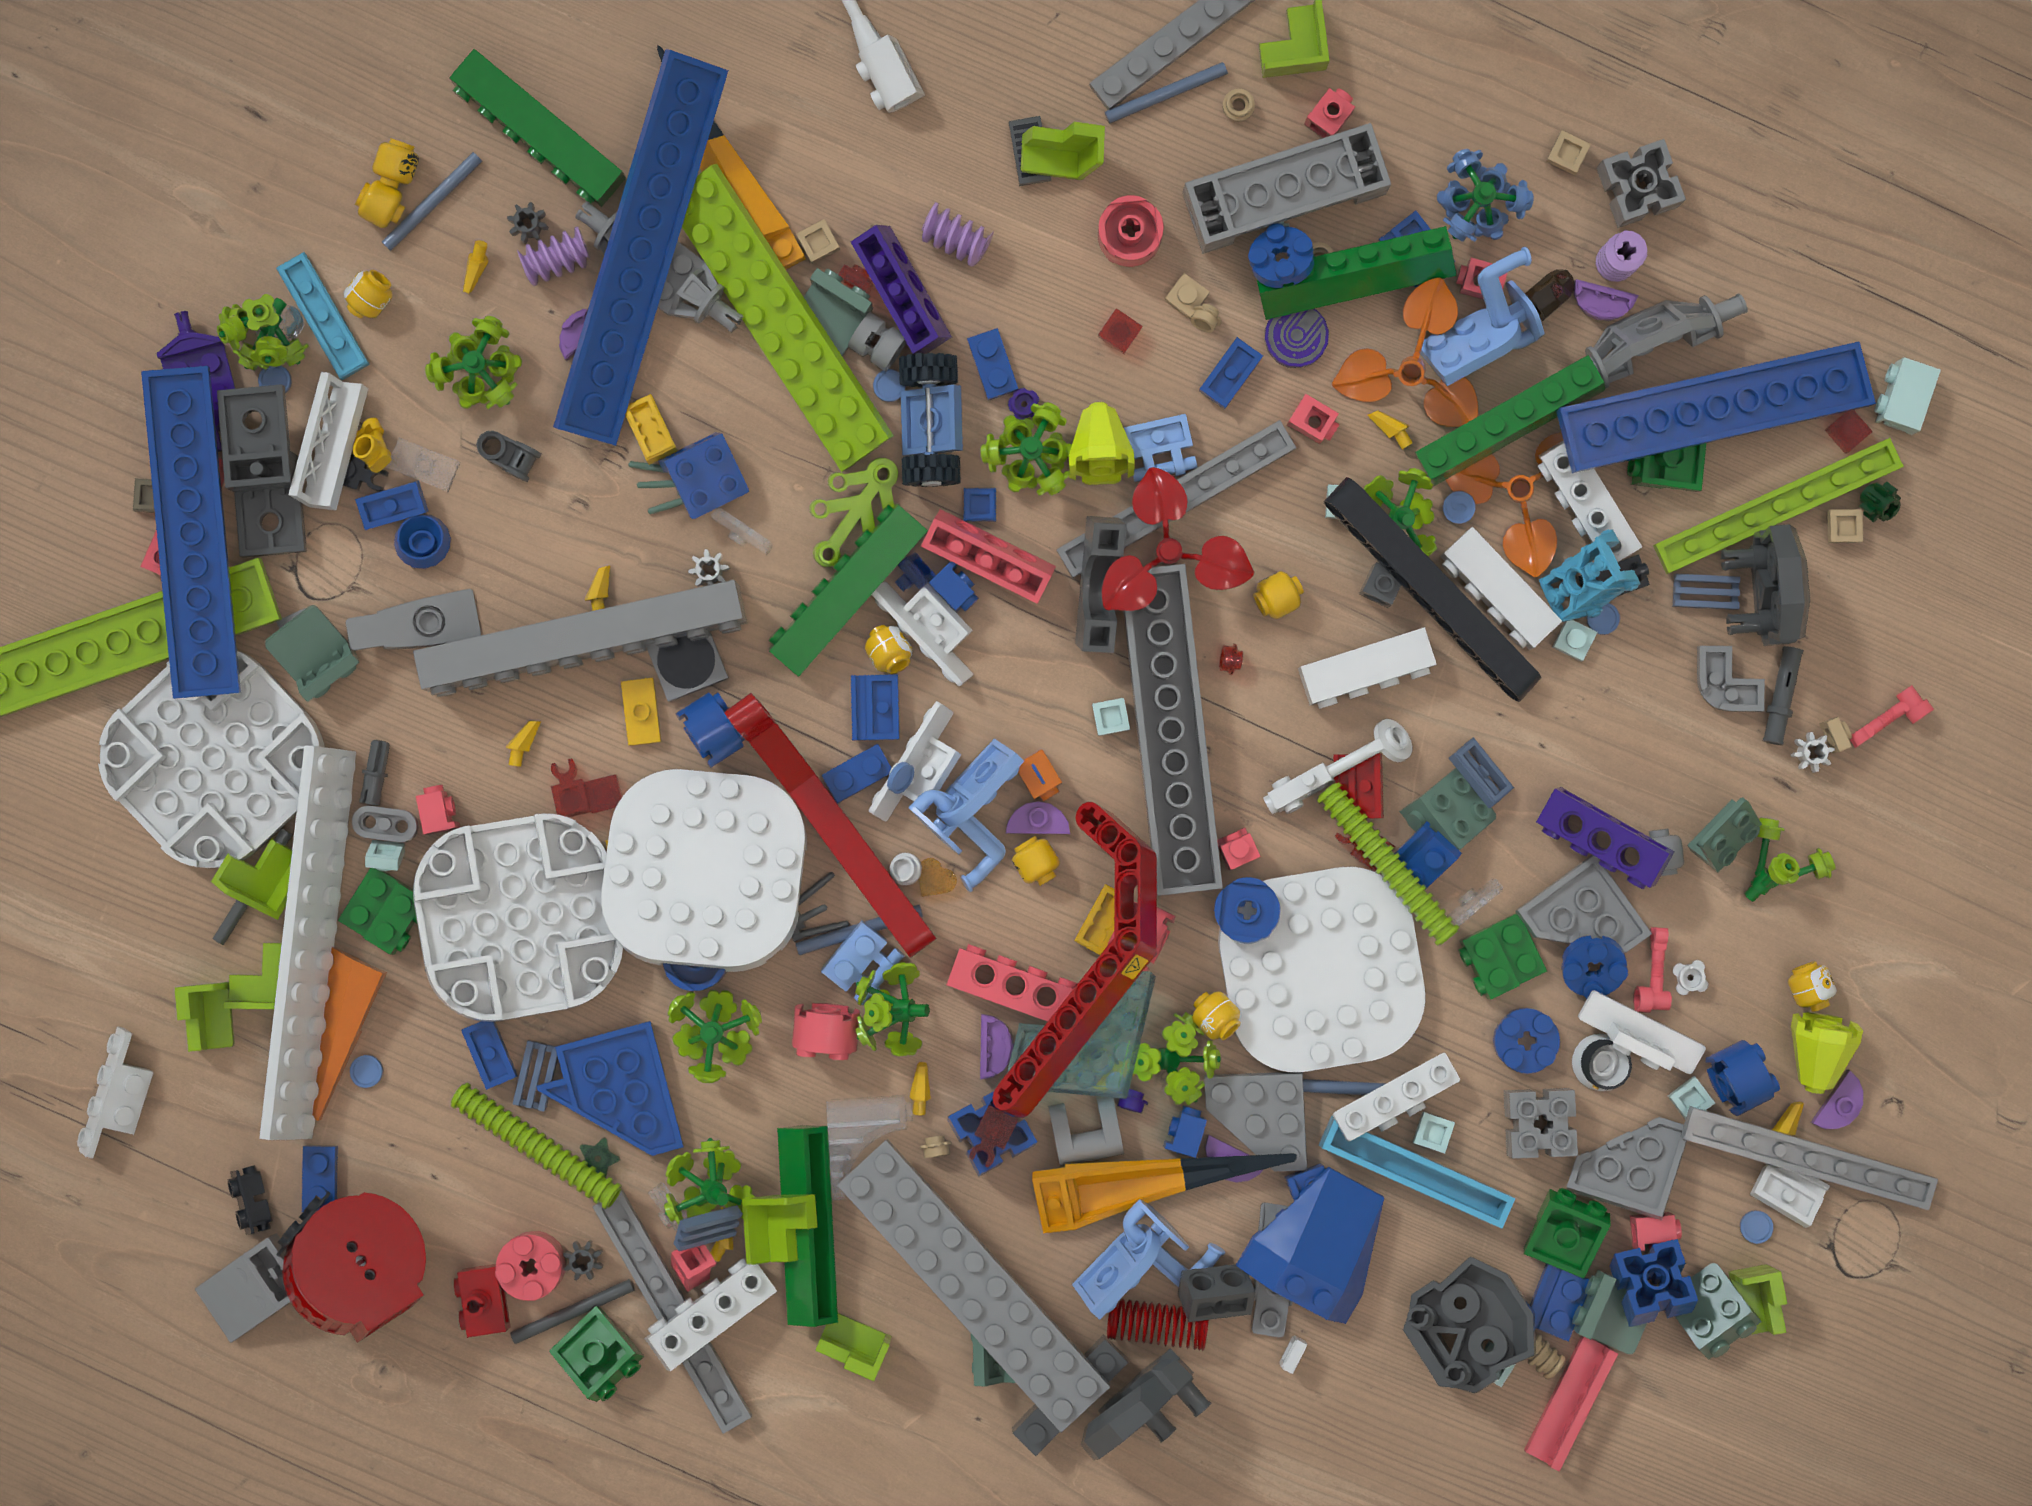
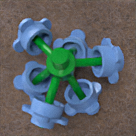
M1469 149L1460 150L1453 156V162L1447 166L1449 173L1455 171L1461 179L1470 177L1476 186L1474 190L1469 192L1458 181L1453 180L1448 183V187L1444 191H1439L1437 194L1438 203L1446 210L1448 218L1445 217L1443 221L1450 225L1448 232L1452 235L1453 239H1459L1463 242L1466 237L1475 242L1477 240L1475 236L1480 237L1484 235L1491 237L1493 240L1500 239L1503 236L1502 229L1509 219L1506 213H1501L1498 209L1491 207L1494 199L1504 200L1507 210L1516 212L1517 219L1524 218L1525 211L1531 209L1534 201L1532 191H1529L1527 188V181L1521 180L1518 186H1511L1507 182L1506 173L1508 169L1506 165L1498 163L1495 167L1490 168L1482 166L1479 160L1483 156L1481 150L1475 152ZM1470 199H1472L1474 204L1465 217L1459 214L1460 211H1464L1469 207ZM1479 207H1484V209H1482V210L1477 214V217H1476L1477 224L1475 225V224H1474L1472 221H1470V220L1472 219V217L1474 216V214L1477 212V210L1479 209Z

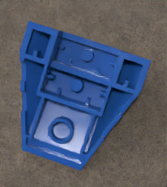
M1328 1167L1298 1194L1300 1197L1288 1208L1279 1211L1275 1215L1277 1218L1264 1230H1259L1252 1236L1236 1266L1284 1298L1326 1320L1346 1324L1363 1295L1384 1196Z

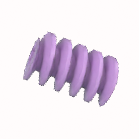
M935 202L923 224L922 241L928 243L934 238L933 245L937 249L946 243V254L950 255L957 249L956 258L962 261L968 255V265L973 267L985 254L994 232L987 238H984L983 226L973 232V221L969 220L964 226H961L962 215L958 214L953 220H950V209L947 208L941 214H938L939 203Z
M578 226L574 228V238H571L566 231H563L562 242L560 243L552 235L550 236L549 247L542 240H538V251H534L529 244L526 245V255L523 256L518 251L525 274L533 286L538 284V275L547 282L550 280V270L559 278L562 276V266L568 272L573 273L574 262H577L584 269L587 266L586 258L590 259Z
M1624 230L1621 233L1615 234L1602 246L1596 255L1595 264L1600 275L1609 281L1619 282L1626 280L1644 263L1647 257L1646 242L1634 231Z

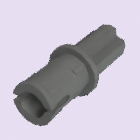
M373 740L371 742L367 768L362 770V773H365L359 799L361 803L380 806L384 778L388 777L385 770L390 744L386 741Z

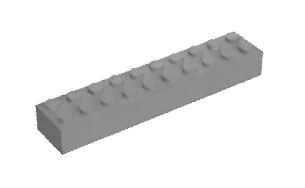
M1185 564L1153 567L1148 572L1157 581V592L1154 600L1143 609L1123 611L1150 847L1154 850L1157 857V896L1223 889Z
M735 580L418 649L414 650L413 654L421 689L431 692V695L442 697L455 694V688L461 686L474 690L487 687V681L493 679L500 681V683L519 680L520 673L527 672L532 674V676L547 674L551 672V667L556 665L564 667V669L579 667L583 665V659L591 658L596 662L615 658V652L623 651L627 655L642 653L646 651L647 644L655 643L659 648L677 645V638L687 636L691 641L710 637L709 631L719 630L720 632L722 631V634L740 631L741 625L748 622L740 586Z
M888 1139L837 1184L1061 1433L1110 1388V1383Z

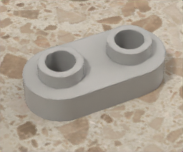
M363 806L352 817L354 831L364 838L403 843L412 840L417 835L419 829L416 816L406 810ZM369 816H373L376 820L373 828H368L365 824L366 818ZM401 820L406 821L408 824V829L403 833L397 828Z

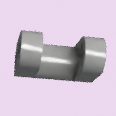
M1112 1094L1096 1097L1102 1129L1073 1135L1070 1134L1065 1104L1048 1106L1060 1167L1065 1166V1164L1083 1163L1124 1154Z

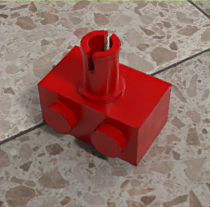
M496 1264L465 1268L457 1272L458 1278H454L455 1295L457 1298L461 1297L463 1310L459 1311V1324L461 1330H466L467 1338L506 1332L511 1328L506 1293L495 1276Z

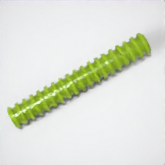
M1340 782L1332 784L1318 796L1317 802L1319 804L1323 803L1325 805L1323 809L1331 812V819L1336 818L1338 821L1336 825L1338 827L1342 826L1345 829L1343 833L1350 835L1351 838L1349 840L1351 843L1355 841L1357 844L1356 849L1364 852L1362 855L1364 859L1367 857L1370 859L1369 865L1371 867L1374 865L1377 868L1375 872L1377 874L1381 873L1384 876L1382 880L1384 882L1388 881L1390 884L1388 888L1390 890L1394 889L1397 892L1395 896L1397 898L1401 897L1404 900L1402 902L1403 906L1408 905L1410 908L1408 912L1410 914L1414 913L1417 916L1415 920L1423 923L1422 929H1428L1430 932L1428 936L1436 939L1434 943L1437 946L1439 944L1442 945L1458 932V924L1453 925L1451 922L1453 918L1451 916L1447 918L1445 915L1446 910L1438 907L1440 904L1438 900L1435 902L1432 900L1433 894L1431 892L1428 894L1425 891L1427 887L1425 885L1421 886L1418 883L1420 879L1413 877V870H1408L1405 867L1407 863L1405 861L1401 862L1398 859L1400 857L1399 853H1393L1394 847L1392 845L1388 847L1385 843L1387 839L1379 836L1381 833L1379 829L1375 831L1373 828L1374 823L1372 821L1368 822L1366 820L1368 816L1366 814L1362 815L1359 812L1361 810L1360 806L1355 807L1353 804L1355 800L1353 798L1349 799L1346 796L1348 792L1340 789Z
M465 1083L458 1088L451 1100V1107L453 1109L459 1108V1113H467L468 1119H476L477 1125H485L484 1129L486 1131L492 1130V1134L496 1137L500 1135L501 1141H509L510 1147H518L519 1153L525 1152L528 1159L533 1157L535 1159L534 1163L538 1165L542 1163L543 1169H551L552 1175H560L559 1179L561 1181L567 1180L570 1187L575 1185L577 1187L576 1191H584L585 1197H593V1202L596 1204L602 1203L603 1209L610 1208L616 1201L622 1190L620 1183L614 1184L611 1177L606 1179L605 1173H597L596 1167H588L587 1161H579V1156H572L571 1151L568 1149L564 1151L561 1144L555 1145V1140L552 1138L547 1140L546 1134H538L537 1128H529L528 1122L522 1123L519 1116L513 1117V1112L510 1110L505 1112L504 1106H496L495 1100H487L488 1096L486 1094L480 1095L477 1088L472 1090L471 1084Z

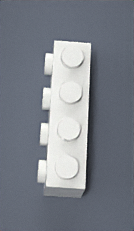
M1564 440L1539 455L1542 461L1541 464L1537 465L1547 482L1553 479L1559 490L1554 494L1564 510L1570 507L1576 518L1571 521L1581 537L1587 534L1593 543L1595 538L1600 536L1603 531L1613 529L1620 542L1611 548L1617 562L1642 548V545L1595 469L1572 473Z
M1473 527L1467 530L1440 556L1445 561L1442 563L1443 568L1452 577L1456 578L1459 576L1467 584L1464 587L1465 591L1475 601L1478 602L1481 599L1489 607L1487 610L1488 615L1498 625L1504 623L1511 630L1509 636L1520 648L1523 649L1525 646L1529 650L1535 648L1562 622L1551 608Z
M1424 627L1298 668L1309 705L1317 703L1319 709L1337 704L1336 697L1349 694L1350 699L1368 694L1367 687L1379 684L1380 688L1384 689L1400 684L1398 677L1410 674L1412 679L1431 674L1429 668L1437 664Z
M742 1258L727 1269L730 1275L721 1282L715 1278L701 1289L704 1294L693 1302L691 1298H688L674 1309L677 1313L668 1321L663 1317L648 1328L651 1334L644 1339L667 1371H672L777 1292L758 1264L748 1265L744 1258Z

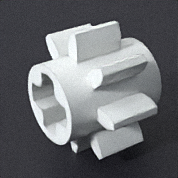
M705 549L704 557L700 559L695 556L692 557L696 566L694 569L688 570V573L698 575L699 578L695 582L697 587L701 586L703 582L708 583V585H712L718 580L726 582L722 577V571H727L730 568L728 565H720L719 562L723 557L721 553H718L713 558L710 557L709 551ZM714 562L713 568L716 574L714 576L708 574L702 577L705 573L702 566L705 563L710 566Z
M1809 732L1806 734L1807 741L1804 742L1801 739L1794 741L1799 747L1797 752L1791 754V757H1798L1801 762L1798 766L1799 769H1804L1810 765L1811 771L1814 773L1819 772L1820 763L1826 766L1831 764L1827 757L1829 752L1834 751V748H1828L1825 744L1827 740L1826 735L1815 740L1813 732ZM1816 746L1815 754L1818 757L1810 759L1811 752L1807 748Z

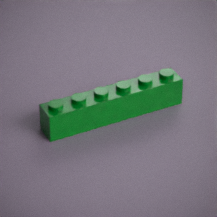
M476 49L469 53L449 77L455 86L452 91L466 103L471 99L479 105L480 108L477 112L490 123L497 120L505 127L502 132L515 144L520 140L529 147L526 152L538 163L542 164L544 161L549 163L554 168L551 173L566 185L570 181L579 189L576 194L585 202L588 201L591 204L596 202L602 207L626 179L621 169Z
M1444 226L1315 256L1314 267L1311 273L1302 282L1295 285L1291 282L1283 284V288H1272L1260 283L1258 280L1257 284L1265 319L1268 320L1419 285L1433 278L1445 279L1456 276V269L1447 227Z
M1587 355L1416 451L1417 459L1427 476L1431 479L1434 487L1557 418L1556 411L1559 408L1584 403L1605 391V382L1590 356Z
M898 503L893 508L888 504L876 518L880 523L873 531L870 532L866 529L854 543L858 548L850 556L845 553L833 566L836 570L835 574L829 580L821 579L811 591L815 595L807 605L801 602L791 613L790 617L793 621L786 629L780 626L769 638L768 641L772 644L769 647V652L798 677L928 531Z
M800 1125L777 1128L781 1195L815 1194L817 1228L796 1229L798 1261L784 1262L788 1325L807 1327L838 1323L828 1126Z

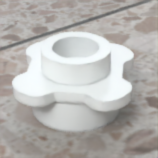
M1695 960L1692 964L1683 965L1678 963L1673 967V974L1676 975L1678 982L1676 991L1679 994L1687 995L1689 991L1696 990L1704 992L1708 988L1703 962ZM1690 974L1693 975L1692 981H1689L1687 978Z

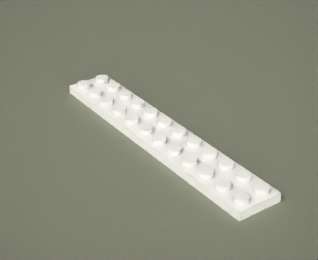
M304 745L259 1139L295 1140L312 1139L315 1126V1118L312 1115L313 1105L319 1092L316 1079L318 1067L322 1062L320 1044L321 1035L326 1029L324 1009L325 1002L330 995L327 983L329 970L333 965L331 948L334 947L335 934L337 932V916L341 898L340 890L345 863L344 855L346 837L348 835L350 804L352 801L351 793L356 751Z

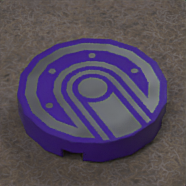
M1316 309L1269 319L1265 327V343L1268 353L1277 363L1287 368H1301L1312 365L1323 355L1328 345L1329 330L1324 317Z

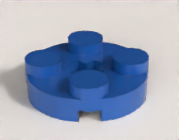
M1276 223L1270 225L1265 232L1261 233L1253 241L1248 259L1253 274L1260 283L1272 288H1283V284L1293 282L1295 285L1302 282L1311 273L1314 267V249L1311 239L1303 231L1294 227H1284L1282 224ZM1287 253L1288 259L1282 258L1279 262L1276 261L1277 254Z
M1245 877L1236 879L1218 894L1214 912L1216 921L1225 935L1238 943L1253 944L1270 937L1279 923L1281 908L1277 896L1266 883L1256 878ZM1246 902H1252V908L1257 909L1256 915H1251L1249 920H1245L1244 915L1238 913L1239 907H1245Z
M1591 935L1583 936L1573 941L1565 949L1562 956L1561 969L1566 985L1573 992L1584 996L1586 999L1593 990L1603 995L1612 993L1620 987L1628 976L1625 953L1622 947L1609 937L1602 936V939H1592ZM1601 962L1602 964L1599 970L1589 971L1588 963L1598 964Z
M1519 1008L1509 1012L1501 1020L1500 1024L1497 1025L1494 1031L1493 1045L1496 1055L1509 1068L1520 1073H1536L1554 1062L1559 1051L1560 1036L1550 1016L1535 1009ZM1526 1031H1529L1531 1037H1535V1043L1531 1044L1529 1050H1525L1524 1045L1518 1044V1038H1522Z

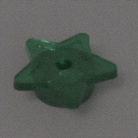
M606 1137L602 1138L595 1146L580 1145L584 1160L588 1162V1167H596V1172L605 1173V1178L607 1177L608 1167L620 1161V1157L609 1150ZM596 1156L601 1157L599 1162L595 1161Z

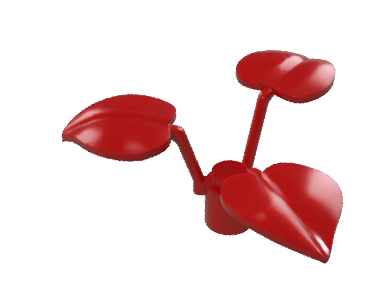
M1151 467L1147 470L1134 491L1132 507L1136 516L1146 524L1156 525L1162 521L1163 540L1159 542L1156 548V559L1144 567L1140 560L1132 555L1117 559L1109 567L1102 586V603L1105 610L1136 611L1145 608L1154 600L1157 592V581L1148 571L1159 564L1164 566L1175 565L1179 559L1200 561L1195 568V577L1200 584L1213 590H1227L1238 587L1254 576V570L1242 546L1236 540L1227 536H1216L1207 540L1202 547V555L1183 553L1181 544L1169 536L1168 520H1179L1185 515L1188 503L1187 495L1182 485L1174 476L1162 469Z

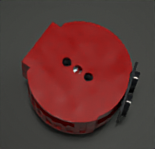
M328 1191L322 1199L316 1195L304 1209V1212L299 1216L303 1221L301 1224L294 1221L277 1242L282 1247L276 1255L279 1257L286 1249L283 1260V1281L288 1298L296 1311L311 1325L325 1332L343 1336L350 1332L358 1343L412 1308L424 1296L418 1284L423 1280L425 1272V1244L413 1218L392 1200L377 1194L363 1192L359 1196L354 1195L336 1199L321 1207L331 1194Z

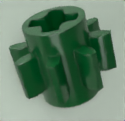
M1887 481L1883 486L1878 482L1868 485L1860 496L1861 504L1859 507L1864 510L1863 515L1872 522H1875L1878 518L1884 522L1895 517L1901 506L1899 501L1901 497L1896 494L1898 489Z

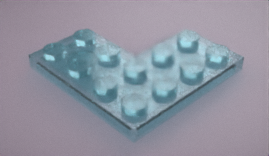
M1142 971L1048 1092L1127 1099L1156 979L1152 972ZM1019 1023L1007 1073L1045 1025Z

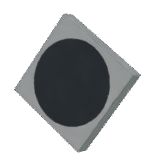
M710 631V637L691 641L687 636L677 638V645L659 648L655 643L646 645L668 702L729 679Z

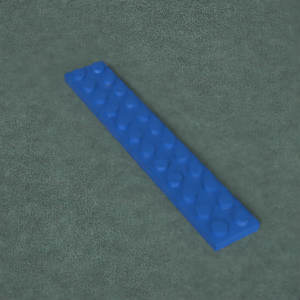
M665 50L553 425L556 429L615 446L617 444L729 70L673 50Z

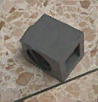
M1376 562L1372 565L1359 595L1389 608L1393 604L1401 584L1380 563Z

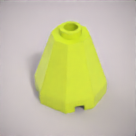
M1104 402L1090 404L1088 408L1082 411L1069 453V472L1071 474L1069 478L1076 480V475L1082 477V483L1099 485L1116 484L1121 481V475L1127 473L1128 478L1134 476V451L1116 409Z
M1804 1012L1801 1018L1799 1013L1793 1014L1791 1032L1798 1080L1802 1085H1805L1806 1091L1824 1094L1825 1090L1835 1087L1861 1044L1863 1030L1857 1023L1850 1021L1849 1027L1842 1025L1843 1018L1833 1015Z

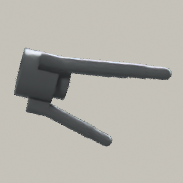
M828 873L800 895L799 905L834 878V873ZM824 904L802 915L799 912L798 922L791 938L796 942L804 937L848 927L849 922L842 921L801 930L806 928L804 921L827 910V905Z

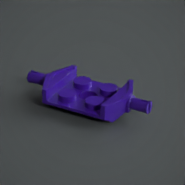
M181 311V314L177 312L174 316L180 333L156 353L157 358L161 360L163 369L210 367L217 449L221 452L217 390L236 389L225 346L217 336L196 333V331L192 330L188 311Z

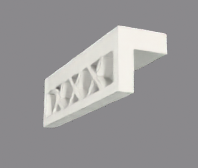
M321 372L289 496L311 508L337 510L368 392L366 386L358 383L342 382L330 373ZM331 385L333 389L329 400L328 391ZM321 417L323 418L322 430H320ZM313 448H314V449H315V457H314V460L312 461V456H311V455H312V451H313ZM306 478L307 487L305 493H303L302 489Z

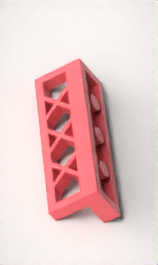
M1583 1336L1580 1337L1524 1449L1526 1453L1546 1462L1551 1468L1560 1472L1618 1356L1617 1352L1592 1338L1590 1340Z

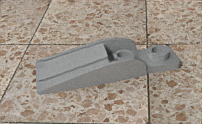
M471 589L418 599L377 611V614L348 618L345 622L349 646L352 651L381 646L384 649L422 648L481 636L474 594Z
M1262 1203L1258 1231L1264 1230L1277 1218L1275 1215L1279 1211L1285 1210L1289 1206ZM1254 1279V1289L1256 1292L1254 1300L1256 1303L1252 1331L1255 1334L1283 1337L1288 1307L1293 1302L1273 1292Z

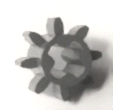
M529 202L527 208L522 209L516 204L517 212L515 215L507 216L508 221L515 225L509 232L512 236L521 233L523 244L528 242V238L540 240L539 234L541 230H548L549 228L547 224L541 222L546 213L544 210H539L535 213V207L532 202ZM527 217L533 225L529 229L524 226L523 219Z
M589 1240L583 1247L580 1246L578 1241H575L573 1243L575 1252L567 1251L563 1254L565 1258L569 1259V1264L564 1268V1271L571 1269L575 1272L574 1280L576 1281L582 1274H586L589 1280L593 1279L594 1273L591 1269H602L604 1266L602 1263L597 1262L598 1256L601 1255L603 1250L595 1252L591 1248L592 1240ZM579 1253L583 1257H590L591 1261L587 1263V1268L584 1264H577L576 1260L580 1257Z

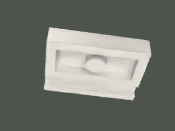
M1766 1163L1750 1195L1807 1228L1811 1226L1824 1200V1194L1830 1185L1816 1177Z

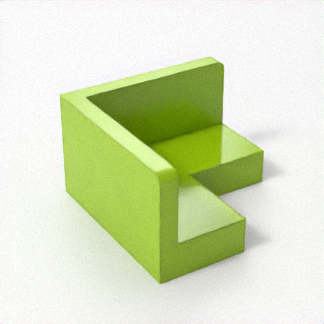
M1314 0L1313 5L1287 8L1286 14L1290 40L1259 43L1262 78L1324 71L1328 67L1330 59L1322 0Z
M1075 121L1064 130L1032 126L1022 134L1021 171L1075 180L1084 179L1103 165L1105 126Z
M271 839L255 866L227 854L211 882L224 894L278 920L286 907L292 849Z
M263 943L262 975H229V1001L223 1002V1008L274 1010L282 943Z
M229 982L175 987L177 1020L186 1021L188 1052L234 1046L232 1009L223 1008V1002L229 1001Z
M815 1194L769 1195L742 1199L747 1264L798 1261L796 1229L817 1228Z
M1767 1264L1728 1271L1731 1283L1762 1321L1756 1325L1757 1328L1751 1335L1769 1332L1773 1335L1787 1333L1781 1305L1788 1303L1781 1271Z
M838 1313V1323L825 1326L815 1351L845 1363L844 1369L874 1381L889 1348L892 1336Z

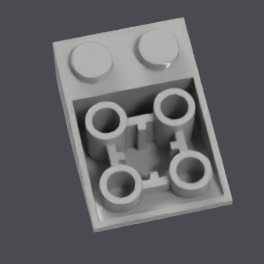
M277 1233L266 1238L195 1288V1291L230 1343L291 1303L283 1281V1260L286 1249L279 1257L276 1255L282 1247L277 1243L280 1240Z

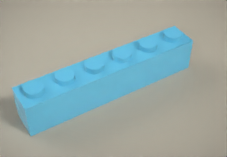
M1333 1116L1330 1117L1319 1142V1146L1322 1149L1503 1229L1515 1201L1514 1197L1370 1132H1366L1348 1142Z

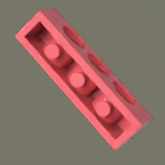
M941 509L935 516L921 547L1038 604L1056 568L1055 565Z
M968 944L966 950L959 948L946 985L1048 1022L1078 983L1062 977L1059 978L1057 983L1046 979L1048 972L1029 966L1028 971L1015 967L1017 961L998 955L997 961L985 957L986 950ZM989 965L992 967L995 976L991 982L984 984L976 979L975 972L979 966ZM1019 976L1024 980L1025 988L1020 994H1011L1006 989V982L1010 977ZM1043 987H1050L1055 991L1056 998L1050 1005H1042L1037 1000V992Z

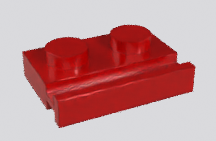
M1377 753L1334 777L1335 783L1340 782V789L1348 792L1346 796L1349 799L1353 798L1355 800L1354 806H1360L1361 810L1359 812L1362 815L1366 814L1368 816L1366 819L1384 818L1382 753ZM1333 754L1334 762L1348 754Z

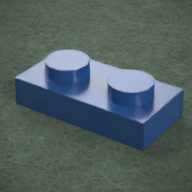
M998 328L967 338L988 401L1013 393L1019 389Z
M1237 337L1200 387L1199 392L1223 409H1226L1263 355Z
M419 480L355 499L365 530L429 511Z
M876 744L822 774V777L838 804L888 776L892 767L879 744Z
M480 1021L461 1030L486 1090L518 1077L495 1021Z
M303 1146L302 1212H304V1209L316 1195L322 1199L328 1191L331 1193L321 1207L337 1199L338 1146Z

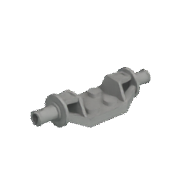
M586 201L582 208L591 216H588L579 209L575 218L598 233L594 247L602 250L603 254H605L617 212L609 218L592 206L590 202ZM677 241L658 308L668 316L694 319L697 323H701L706 317L710 316L731 333L737 326L727 317H730L738 324L741 323L743 318L742 314H739L721 301L725 287L717 284L704 260ZM686 300L699 307V309L693 308L683 303V301Z
M1740 293L1716 305L1705 295L1699 298V304L1665 300L1607 326L1595 346L1587 347L1585 353L1586 356H1590L1605 382L1606 389L1609 387V383L1634 374L1632 357L1646 355L1652 352L1654 347L1665 342L1678 341L1682 337L1692 347L1712 337L1719 339L1724 335L1722 323L1747 313L1748 308Z

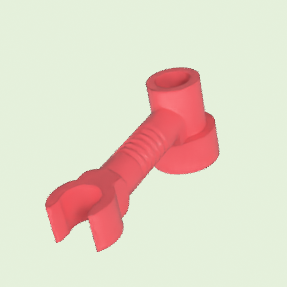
M1911 685L1896 696L1900 702L1853 733L1850 742L1856 748L1905 714L1910 722L1914 724L1933 711L1934 708L1927 699L1923 700L1913 685Z
M1651 927L1650 929L1652 933L1650 935V948L1652 950L1650 987L1637 986L1635 988L1633 1004L1634 1010L1637 1012L1650 1013L1651 1010H1670L1671 992L1663 991L1665 951L1669 937L1668 928Z

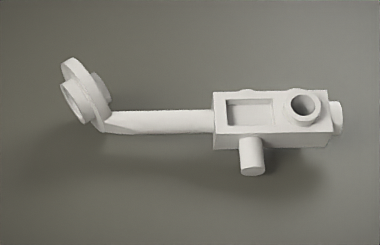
M1384 719L1374 728V741L1328 766L1321 763L1292 780L1289 776H1286L1272 784L1274 790L1268 792V795L1263 797L1272 814L1284 810L1287 814L1292 813L1304 806L1302 800L1335 783L1333 777L1379 752H1382L1394 762H1402L1409 758L1412 753V743L1408 733L1396 721Z

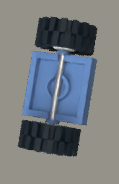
M917 353L916 355L899 357L900 385L918 386V388H921L901 391L902 455L905 456L902 458V484L913 487H938L960 484V457L952 454L938 455V453L963 451L961 386L954 385L958 383L957 356L944 353Z

